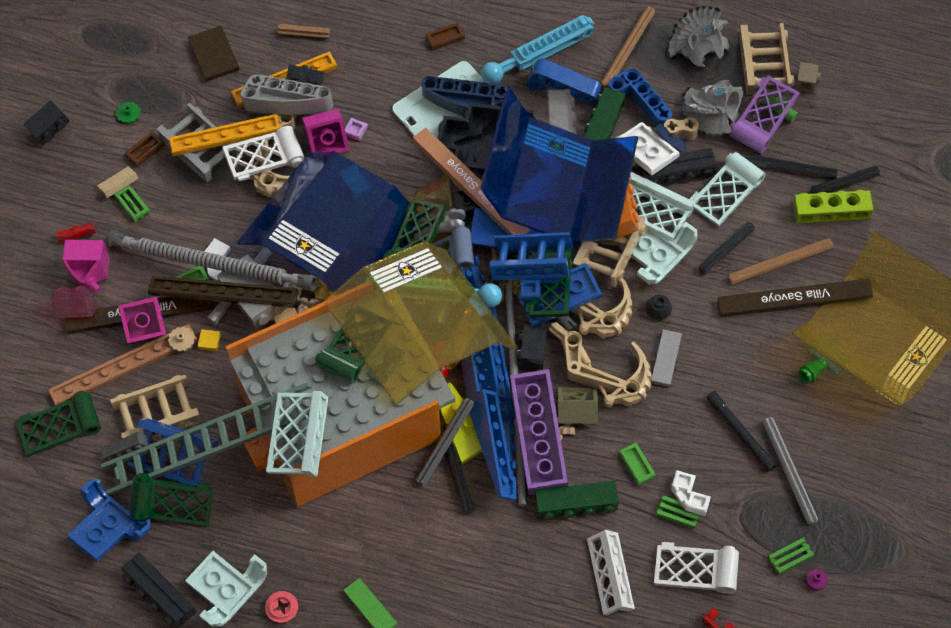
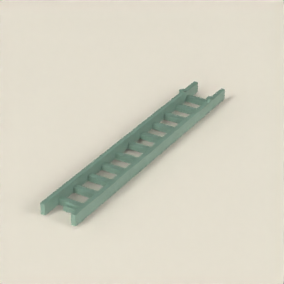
M306 382L281 393H301L311 389L312 385ZM278 394L102 463L101 467L104 469L114 467L116 479L120 480L121 485L106 490L107 494L115 495L132 488L133 480L127 482L123 463L134 459L137 475L143 473L140 456L151 453L154 472L148 475L155 479L271 434L273 425L264 428L260 409L271 405L273 416H275ZM289 399L291 406L294 402L291 399ZM298 407L292 411V420L300 415ZM254 412L258 431L247 435L242 416ZM236 418L240 438L229 442L225 422ZM281 420L279 427L281 429L285 428L291 423L290 420ZM218 426L222 445L212 448L208 429ZM201 432L205 452L195 455L191 436ZM184 439L188 458L178 462L174 443ZM167 446L171 465L161 468L157 449Z

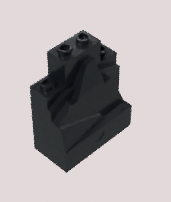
M469 103L468 110L464 112V118L443 117L442 123L440 122L438 126L439 134L437 139L480 180L493 181L499 184L500 189L522 192L534 150L533 147L523 143L525 141L535 145L524 139L526 137L536 141V139L525 135L527 133L537 137V135L526 131L529 129L538 133V131L528 128V125L538 128L534 110Z

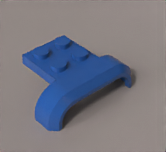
M91 479L81 488V495L93 512L67 535V539L97 563L125 536L132 541L138 542L150 531V519L143 522L131 518L130 512L104 491L99 479Z

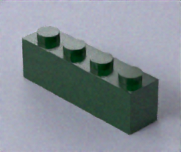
M606 87L602 94L599 93L596 102L598 104L597 108H593L590 117L592 120L590 123L587 122L584 133L586 135L581 137L579 142L580 145L589 148V151L581 148V150L588 152V155L580 154L588 156L587 158L602 161L625 104L626 93Z
M615 481L535 489L538 519L552 520L555 517L562 516L563 518H572L580 514L591 516L598 512L609 514L618 510L619 502Z

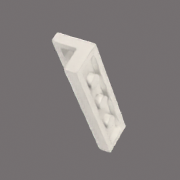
M604 530L587 538L603 615H609L618 610L629 612L635 609L618 533ZM601 539L602 545L598 551L596 550L595 541ZM602 557L605 558L606 561L603 570L600 569L599 565ZM606 576L610 579L608 589L604 588ZM610 596H613L615 605L609 608L608 600Z

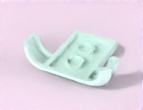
M685 222L673 241L647 229L645 235L640 237L631 255L634 260L646 268L641 267L637 271V276L649 285L659 283L691 250L697 240V229ZM632 233L629 234L626 238L630 239ZM619 244V248L624 251L626 246Z
M212 551L185 580L191 588L214 606L209 611L204 610L199 615L200 618L211 627H219L226 624L261 586L267 575V564L254 554L250 559L248 569L242 575Z

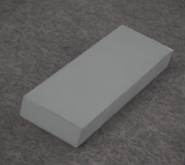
M663 329L651 383L670 387L682 333Z

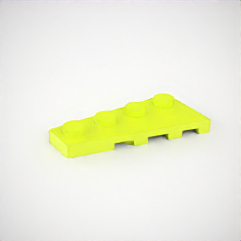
M448 383V386L456 402L440 409L447 424L450 423L463 401L451 383ZM470 412L453 439L461 464L466 463L483 452L470 417Z

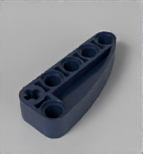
M436 76L424 77L421 82L424 98L441 108L464 116L465 110H468L469 103L509 107L510 89L503 84Z

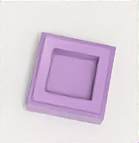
M351 118L345 127L346 136L360 141L368 125Z

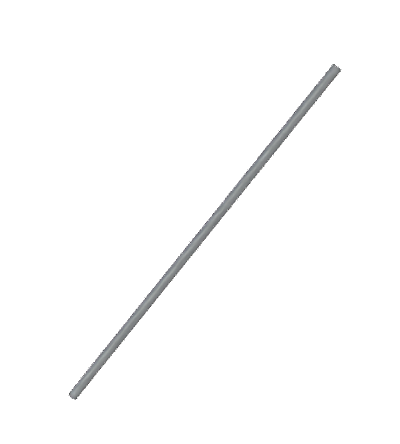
M500 189L499 199L507 206L506 190ZM509 280L505 286L510 375L518 374L513 289L512 280ZM511 385L515 411L513 424L515 427L519 506L523 507L527 505L525 471Z

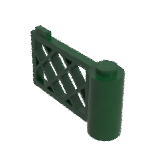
M413 199L412 202H409L405 211L407 215L391 250H388L383 255L384 266L418 253L414 247L422 242L424 246L421 251L429 249L447 208L443 205ZM417 206H423L424 211L416 215L415 210ZM439 210L437 216L431 219L429 213ZM426 215L428 221L419 225L418 219ZM415 222L416 228L408 232V226ZM430 226V232L423 235L422 230ZM419 232L421 238L412 242L411 236ZM407 239L409 245L400 248L401 242ZM428 252L423 253V254H421V255H419V256H416V257H414V258H412V259H409V260H407V261H405V262H409V261H412V260H414V259H416V258H419V257H421V256H423V255H426ZM425 258L422 259V260H420V261H417V262L413 263L412 265H415V264H417V263H420V262L424 261ZM425 264L416 267V269L425 266Z
M571 248L564 249L563 256L568 261L569 277H563L560 279V282H557L551 288L545 283L541 284L547 291L541 295L540 300L526 302V314H529L530 318L569 317L571 267L573 266ZM545 249L544 259L556 258L557 249ZM533 250L532 254H529V259H536L538 250ZM561 285L565 288V292L559 296L554 291ZM552 294L556 299L548 304L544 299ZM540 302L546 306L542 311H534ZM561 302L564 305V310L556 311L553 307Z
M358 305L356 308L352 307L346 315L347 321L328 348L319 351L315 358L318 368L352 384L356 382L361 369L392 326V321ZM360 313L366 316L367 320L356 322L355 317ZM379 322L385 324L382 329L375 331L372 324ZM370 326V332L360 334L358 327ZM356 328L357 335L346 337L345 332L347 330ZM373 336V343L363 344V338ZM359 340L361 346L350 348L348 342ZM345 343L347 347L346 350L342 351L334 349L337 344ZM363 351L364 356L361 360L353 358L352 353Z
M78 391L71 400L31 415V413L22 415L19 417L20 420L16 421L25 453L28 457L80 436L96 434L101 430L91 394L85 391ZM70 407L71 412L67 418L59 416L62 409ZM47 415L53 417L49 426L41 423ZM57 419L65 421L61 430L53 428ZM29 422L35 424L30 433L24 431L22 425ZM69 423L76 426V432L71 434L65 433ZM39 426L46 428L42 438L34 435ZM50 431L58 433V436L53 441L46 440ZM32 438L40 441L37 447L29 448Z
M139 473L133 477L130 517L136 520L152 518L209 526L214 488L210 487V484L198 482L197 485L154 480L146 473ZM157 486L165 487L169 493L161 497L157 492ZM185 490L189 496L181 500L175 492ZM199 492L208 493V499L203 503L195 496ZM171 495L178 502L172 508L165 501ZM191 498L198 505L193 510H190L185 504ZM161 503L167 511L165 513H155V507ZM182 506L187 514L178 516L174 510ZM202 509L206 514V519H199L194 513Z

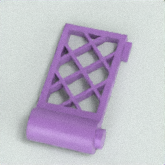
M769 75L767 78L763 77L757 85L759 90L741 118L736 123L733 122L730 125V137L760 154L766 150L771 138L800 95V92ZM770 82L776 85L777 91L767 93L766 86ZM789 92L793 95L791 100L782 101V93ZM779 95L780 103L770 105L768 97ZM766 98L768 106L757 108V100ZM782 106V114L773 117L771 109ZM769 109L771 118L760 120L758 112ZM756 113L758 121L749 122L746 120L748 114ZM772 121L773 128L770 133L763 130L761 124Z

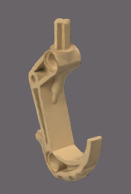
M277 114L280 128L291 126L295 130L296 115ZM273 139L264 143L265 146L270 148L275 144ZM261 149L259 156L267 158L270 152ZM257 159L253 166L257 167L260 162L262 166L264 162ZM310 160L307 167L295 175L283 176L268 170L250 175V179L254 181L257 193L260 192L262 195L267 196V198H273L274 195L282 197L285 196V193L290 194L294 192L295 189H298L309 178L314 168V161Z
M624 279L621 282L619 281L624 297L621 303L614 309L603 312L589 302L571 310L572 313L580 318L579 332L582 335L594 333L605 339L606 337L618 336L622 332L621 328L627 327L632 316V300L630 290ZM610 322L612 325H605L604 323Z
M557 322L551 324L548 331L561 340L565 354L567 378L569 380L600 389L605 397L604 405L606 407H612L613 404H623L632 407L633 404H637L646 398V392L651 388V369L645 354L634 341L631 343L630 349L636 354L639 367L636 373L625 381L591 366L592 362L582 346V337L578 332H568ZM572 341H573V342H576L577 344H576V345H571V344H569V342H572ZM628 389H633V390H635L636 392H634V393H629L627 390H628Z

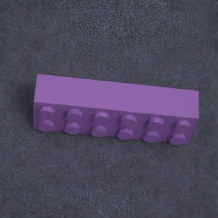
M549 369L510 375L529 495L535 494V489L568 486Z

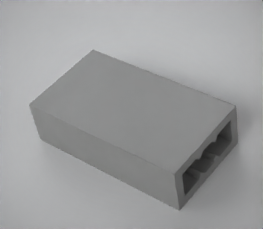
M248 254L240 259L255 263ZM225 271L216 275L218 280L222 282L274 286L269 281ZM236 303L256 329L265 325L269 320L288 308L267 304Z

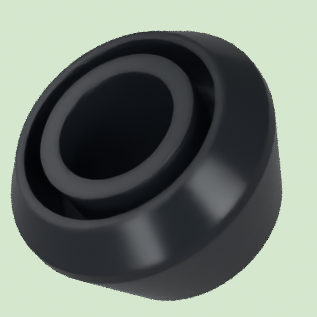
M658 294L648 300L646 311L654 319H665L672 312V304L666 296Z

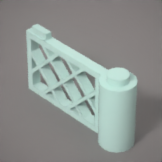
M737 152L730 153L725 159L726 164L700 193L696 191L689 199L694 201L693 209L718 227L748 194L761 184L766 176L765 172ZM726 172L732 176V181L722 182L721 176ZM743 184L747 187L744 192L736 193L735 185ZM733 185L734 193L723 194L722 186ZM720 186V194L710 195L709 189L711 187ZM734 197L735 202L733 205L724 206V198ZM721 198L722 206L711 207L710 199ZM708 199L709 207L701 208L697 205L699 200ZM722 210L723 216L717 220L712 216V211Z

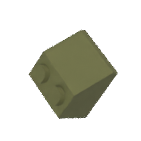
M558 387V423L566 426L573 425V423H581L585 426L598 424L597 388Z

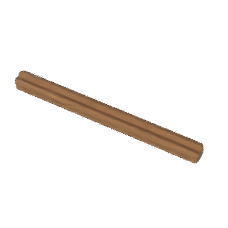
M647 6L601 81L602 89L605 87L609 88L610 80L620 72L653 17L654 8Z
M830 238L818 241L730 273L728 280L732 285L832 249L833 243Z

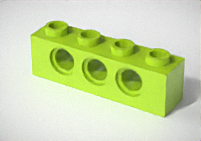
M864 190L852 192L837 191L835 193L819 192L817 194L801 193L795 195L793 202L796 224L871 219L873 212L870 191Z

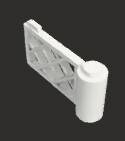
M284 126L274 133L222 147L234 180L238 179L239 181L250 179V175L286 165L299 167L305 160L291 126ZM273 139L275 143L273 148L265 146V141ZM250 145L258 147L255 153L246 150V148ZM261 149L270 152L267 158L258 155ZM237 150L240 154L235 158L230 156L228 151ZM243 154L252 157L249 163L240 160ZM272 154L280 156L282 161L273 162L270 158ZM255 159L264 162L260 167L253 166L252 163ZM237 164L245 166L246 169L236 173L235 167Z
M662 542V545L657 546L654 585L715 590L724 594L735 593L739 552L733 546H724L723 549L713 550L676 547L674 543ZM661 551L671 552L674 558L665 563L661 558ZM685 553H689L695 558L687 565L680 558ZM705 555L714 556V562L709 566H706L700 560ZM678 560L683 568L675 574L669 566ZM696 562L704 568L697 575L690 570V567ZM665 569L672 575L668 580H659V574ZM687 570L693 578L688 582H682L678 576ZM707 572L712 577V584H703L699 578Z

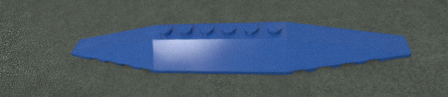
M473 253L474 267L469 270H459L452 273V281L458 279V282H464V288L480 289L484 284L485 277L484 274H480L478 268L480 262L478 256H474ZM461 299L460 304L456 303L453 306L455 328L473 300ZM492 308L460 359L467 398L474 402V406L470 411V417L496 492L501 499L515 501L516 477L513 476V470L516 469V461L513 460V452L516 451V445L513 444V436L515 435L513 419L515 418V411L497 312L495 308Z

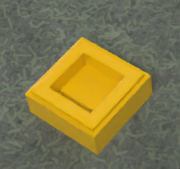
M201 329L198 349L217 352L221 337L220 331Z

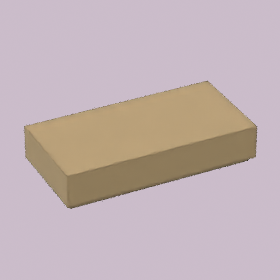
M128 166L97 186L109 198L136 181L138 176Z

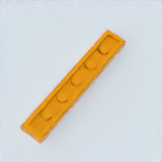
M330 51L295 65L300 67L303 65L310 66L313 70L325 73L337 69V64ZM288 68L272 74L270 77L286 79ZM243 87L231 91V95L238 108L244 106L241 97Z
M277 114L170 137L169 142L172 155L177 156L274 133L280 128Z

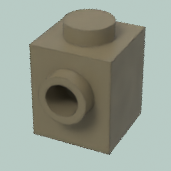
M800 63L796 83L797 91L814 93L816 83L819 84L821 73L818 72L819 65Z

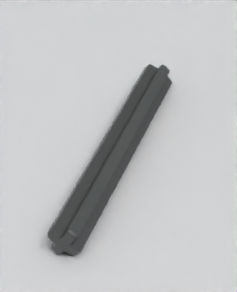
M464 398L416 477L417 483L423 486L427 484L474 406V402L469 398Z

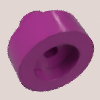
M813 569L807 575L806 584L813 591H821L827 584V575L820 569Z

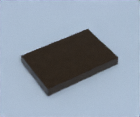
M222 26L188 37L206 82L240 70Z

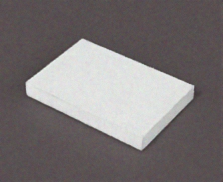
M643 122L614 140V145L650 175L655 174L679 157V152Z

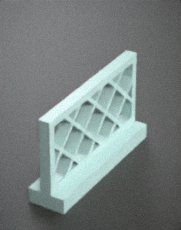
M629 171L632 178L630 184L634 189L632 196L637 202V208L635 209H639L641 212L639 218L641 216L645 217L647 229L673 241L681 226L692 214L694 201ZM644 196L650 202L641 203L639 197ZM661 204L666 207V210L657 211L655 205ZM652 206L654 212L645 214L643 208ZM678 212L683 217L674 219L672 213ZM668 214L670 220L662 222L660 215ZM656 216L658 223L651 224L647 221V218ZM673 225V233L666 231L663 226Z
M323 392L278 393L266 469L268 474H304L309 477H317L328 397ZM283 399H291L294 402L286 410L282 407ZM305 399H311L310 406L303 410L299 404ZM298 407L302 413L292 420L288 414ZM287 417L291 423L282 430L279 427L280 421ZM306 417L308 425L303 430H300L296 424ZM295 427L299 433L290 440L286 433ZM284 436L288 443L279 450L277 448V441ZM303 437L305 445L298 450L294 443ZM292 446L296 453L287 460L283 453ZM281 456L285 463L279 468H273L274 461ZM300 457L302 459L301 469H294L291 463Z

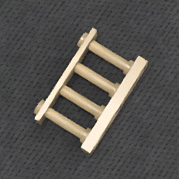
M783 23L779 24L778 32L751 33L748 32V25H740L739 42L746 95H754L755 88H758L757 85L761 81V79L754 77V73L761 70L783 69L784 77L774 79L790 88L794 86V75L790 73L786 45L788 32L784 30ZM779 40V47H750L752 41ZM781 54L782 62H752V58L757 55Z
M603 203L572 264L573 268L587 263L589 269L611 276L612 286L616 287L618 281H622L625 273L624 269L640 237L645 235L647 225H645V217L641 216L640 222H638L639 231L632 233L630 239L625 237L618 239L616 234L607 232L604 229L610 221L607 205ZM604 238L626 247L623 253L620 254L597 246V242L599 239ZM597 253L617 260L618 264L615 269L590 261L589 257L591 254Z
M177 375L170 380L126 395L120 394L111 399L114 411L120 409L126 431L121 433L122 438L136 432L145 433L142 428H134L128 406L139 403L143 418L152 419L146 400L158 397L164 418L158 422L181 429L202 423L197 408H190L184 387L189 386L186 375ZM177 391L183 412L177 415L171 414L165 394ZM155 433L154 435L152 434L151 439L160 437L162 435L158 433Z

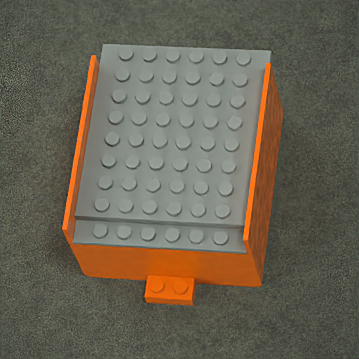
M369 281L225 346L236 386L246 406L306 382L311 384L312 388L301 393L321 391L328 397L317 477H309L304 474H281L297 507L427 447L441 438L439 409L456 402L395 288L386 292L382 290L391 286L392 283L374 291L373 283ZM358 305L392 321V326L361 369L356 382L352 384L318 368L315 358L319 351L328 348L347 321L346 315L352 307L356 308ZM359 313L355 319L356 322L367 320V317ZM382 322L372 324L374 331L382 329L385 325ZM369 325L358 327L360 334L371 331ZM356 328L347 330L345 332L346 337L357 335ZM371 336L363 338L362 341L364 345L373 343L374 339ZM359 340L348 342L350 348L361 346ZM345 343L337 344L334 349L342 351L346 350L347 347ZM389 347L405 355L402 360L399 359L389 366L388 380L384 385L368 375L371 371L384 364L385 350ZM363 351L352 353V356L361 360L364 354ZM283 399L282 407L284 410L290 407L289 399ZM305 399L299 404L303 410L310 406L311 399ZM271 405L261 408L260 412L264 428L273 425L274 416ZM292 411L288 414L290 417H293ZM251 412L250 414L256 424L254 412ZM308 419L296 424L300 430H303L308 425ZM257 427L247 431L246 434L248 435L258 431ZM293 427L286 435L291 440L299 432ZM272 433L244 444L257 472L267 468ZM284 436L277 441V448L279 450L288 443ZM303 437L294 443L298 450L305 445ZM291 446L283 455L288 460L296 451ZM281 456L274 461L277 468L285 463ZM298 457L291 463L294 469H301L302 459Z

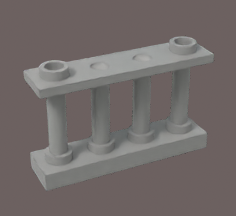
M189 103L187 104L189 111L187 117L172 129H166L161 125L156 130L158 137L171 149L169 138L174 137L193 120H196L201 125L194 132L215 128L216 126L203 115L197 106L194 107ZM210 148L177 155L206 183L213 179L211 168L225 158L222 150L211 160L203 163L199 157ZM237 150L228 151L229 154L232 153L236 158L240 154Z

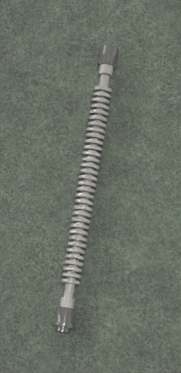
M111 230L106 236V243L109 248L131 249L134 247L138 249L139 253L283 284L286 281L290 282L291 285L309 291H314L317 286V277L313 275L295 273L290 275L286 274L285 269L145 238L137 241L128 235L119 233L117 230Z

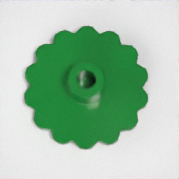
M134 102L122 103L121 106H118V110H116V117L122 123L129 124L139 119L141 109Z

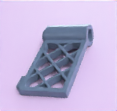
M459 226L451 232L452 235L431 244L428 253L433 250L437 251L433 256L436 259L430 261V263L437 261L441 253L445 256L440 264L441 268L437 269L436 273L430 276V273L423 275L422 279L426 277L427 279L434 278L439 280L456 271L469 270L474 267L471 233L468 228ZM450 243L447 253H444L443 249L446 244ZM421 247L415 249L416 252H420L422 250ZM451 259L452 267L445 269L448 260ZM438 264L433 265V266L427 268L426 270H429V269L433 268L434 266H438Z

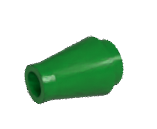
M819 358L816 361L801 366L798 371L799 378L804 383L814 382L820 373L827 368V363L824 359Z

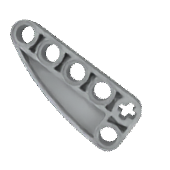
M259 74L251 76L241 90L244 109L258 113L279 115L311 114L329 111L334 105L331 91L328 87Z

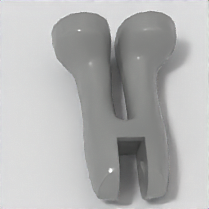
M455 208L446 211L436 234L452 232L455 228L464 226L465 223L462 220L465 219V211ZM438 213L429 214V215H430V217H431V219H432L433 217L437 216ZM426 215L418 219L419 225L428 221ZM430 226L422 230L423 235L430 232ZM419 232L414 234L415 240L421 238Z

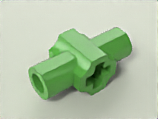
M772 96L768 97L770 105L780 103L779 96L777 99ZM782 97L783 102L788 101L787 98ZM763 98L761 104L764 106H768L766 98ZM782 106L771 109L773 117L782 114ZM790 109L784 119L792 123L797 117L798 112Z

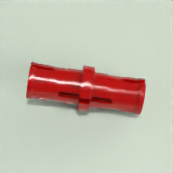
M91 222L78 227L75 225L71 229L56 232L57 237L65 235V237L59 238L58 242L62 243L65 240L72 239L79 240L80 237L96 234L95 228L87 230L95 227L94 223Z

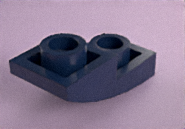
M662 124L652 129L679 153L687 151L685 142L677 135L670 138L668 129L663 127Z

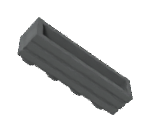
M136 432L102 447V459L110 461L147 446V435Z

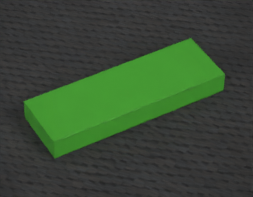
M360 578L343 590L373 628H395L398 625Z

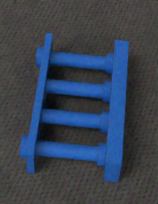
M570 232L494 235L496 251L500 252L498 261H490L492 280L569 277L568 261L563 256L564 249H572ZM545 249H557L556 258L544 259ZM538 250L536 259H525L526 251ZM519 251L517 260H506L507 252Z
M149 418L139 419L137 426L142 428L143 432H145L144 434L147 435V446L150 445L152 434H161V437L165 439L185 431L184 429ZM192 435V444L199 446V454L205 452L202 435ZM210 438L212 448L218 447L219 440ZM184 439L180 440L181 447L177 458L178 462L186 459L187 456ZM167 446L160 448L158 457L161 468L164 467ZM147 454L140 456L143 472H154L153 465L145 462ZM134 459L128 461L127 465L132 466L133 470L136 471ZM206 459L196 462L193 477L183 475V468L163 475V477L191 485H197L198 482L208 483L200 480Z

